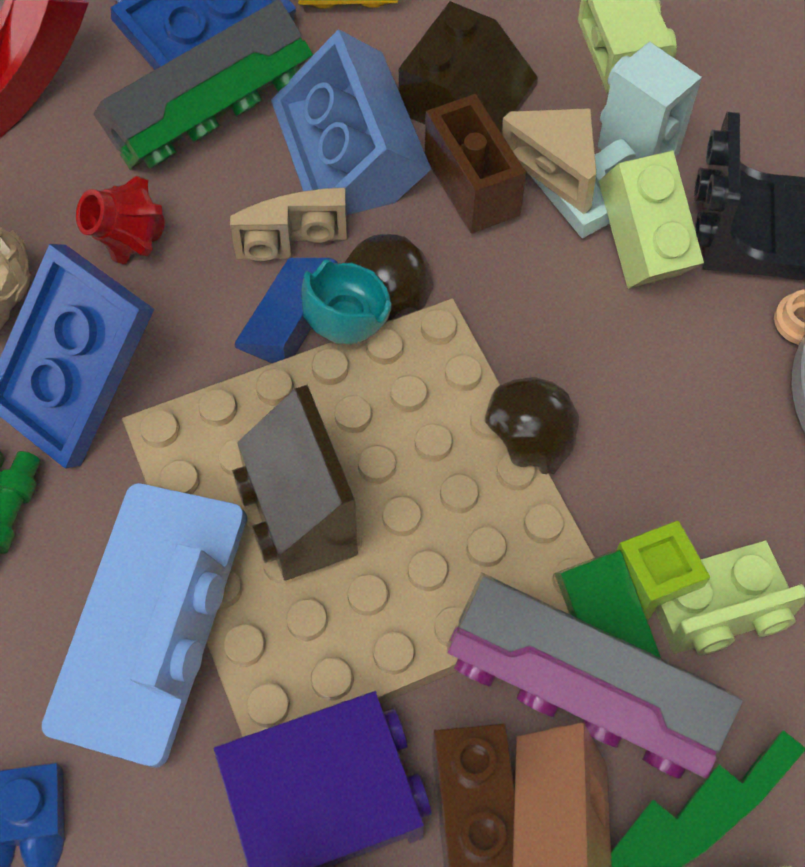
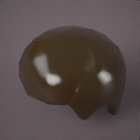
M379 234L369 237L360 242L344 262L354 263L374 271L385 284L392 303L388 317L389 320H392L398 312L406 308L421 310L433 289L431 272L426 257L418 247L404 236Z

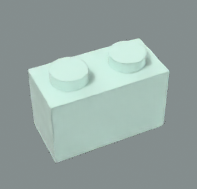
M648 42L631 57H622L615 64L608 77L610 89L606 106L600 115L602 127L597 147L603 150L612 142L624 139L636 153L635 158L632 160L672 150L676 156L679 154L702 77L651 42Z

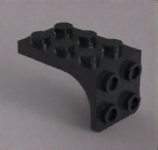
M727 111L721 129L711 130L706 152L708 168H699L695 181L694 200L703 202V212L698 213L695 222L699 246H702V257L704 260L702 269L805 280V177L764 173L743 164L740 161V113Z

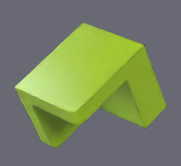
M679 520L620 542L617 550H621L647 621L650 620L658 605L705 587L710 579L709 573Z

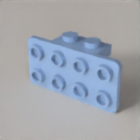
M141 483L134 484L127 490L42 721V731L47 737L152 768L160 767L166 763L194 679L200 669L203 652L217 610L221 605L225 585L247 522V515L240 506L234 503Z

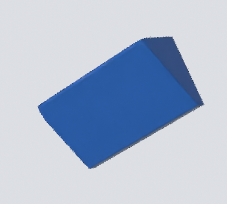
M288 258L235 341V348L270 363L294 356L312 328L303 317L301 289L304 274L306 271L314 273L322 261L326 259L332 263H338L337 260L331 258Z

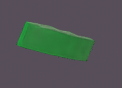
M782 730L762 750L740 781L718 764L708 775V778H705L676 817L653 799L611 851V867L688 866L764 800L805 752V747Z

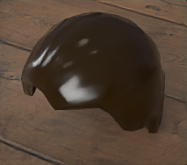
M531 377L515 379L498 386L491 395L484 421L503 441L513 464L520 467L538 466L541 474H555L574 450L579 426V415L569 394L563 388L552 381Z

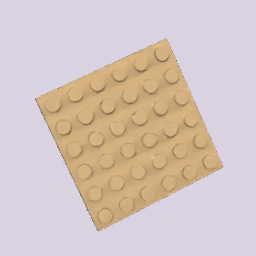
M453 298L388 321L375 335L362 342L352 345L330 342L122 418L147 485L234 503L240 506L247 515V522L225 585L223 599L217 610L207 640V645L242 737L376 691L379 702L382 704L457 672L454 666L458 658L447 653V643L455 626L459 624L458 620L481 572L569 614L554 573L595 557L549 473L541 474L538 466L520 467L513 464L503 441L485 423V414L491 395L500 384ZM308 385L355 499L358 555L284 581L277 560L267 563L263 561L252 529V525L262 522L256 503L246 507L243 506L232 470L242 467L237 442L294 389Z

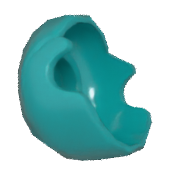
M326 259L322 261L314 273L306 271L304 274L301 289L303 317L320 336L336 344L352 345L375 335L387 322L392 303L387 287L374 271L354 263H332Z

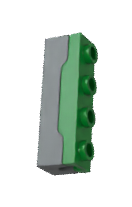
M276 0L101 100L93 114L117 151H120V156L129 169L142 162H145L148 168L151 169L176 153L172 146L175 142L189 135L193 143L202 139L220 127L216 120L217 117L230 109L236 117L240 116L262 101L259 92L272 84L279 92L289 84L290 79L314 54L306 41L302 40L300 31L281 0Z

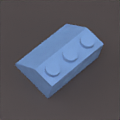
M340 29L290 79L289 84L283 87L271 99L303 191L345 188L347 215L395 203L431 170L383 53Z

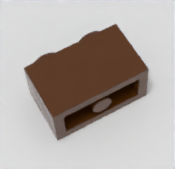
M473 94L427 110L424 153L470 233H475L520 216L526 171L478 96Z

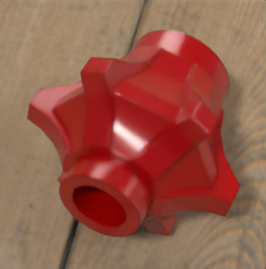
M134 176L124 185H113L112 188H106L102 191L89 189L81 196L77 205L76 222L80 232L84 235L92 236V238L101 242L108 249L112 260L119 264L126 265L129 257L134 253L149 256L153 250L152 242L157 241L164 231L165 219L162 213V205L153 204L148 191L149 180L143 177Z

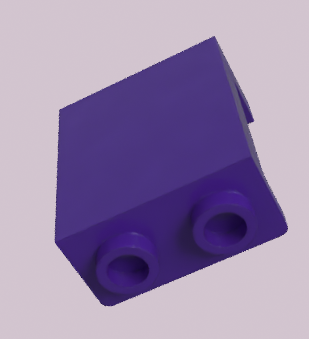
M376 691L214 747L248 867H330L406 838L409 844L423 839L424 824L422 818L432 815L429 800L418 773L406 777L398 755V751L407 748L406 738L399 717L394 708L383 712Z

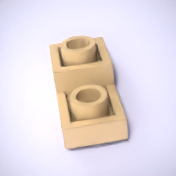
M326 188L287 194L265 200L231 215L230 229L236 259H252L255 261L288 259L292 257V241L321 243L329 240H347L345 188Z

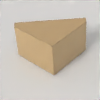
M590 108L511 111L503 117L502 135L525 171L583 214L591 209L596 179V163Z

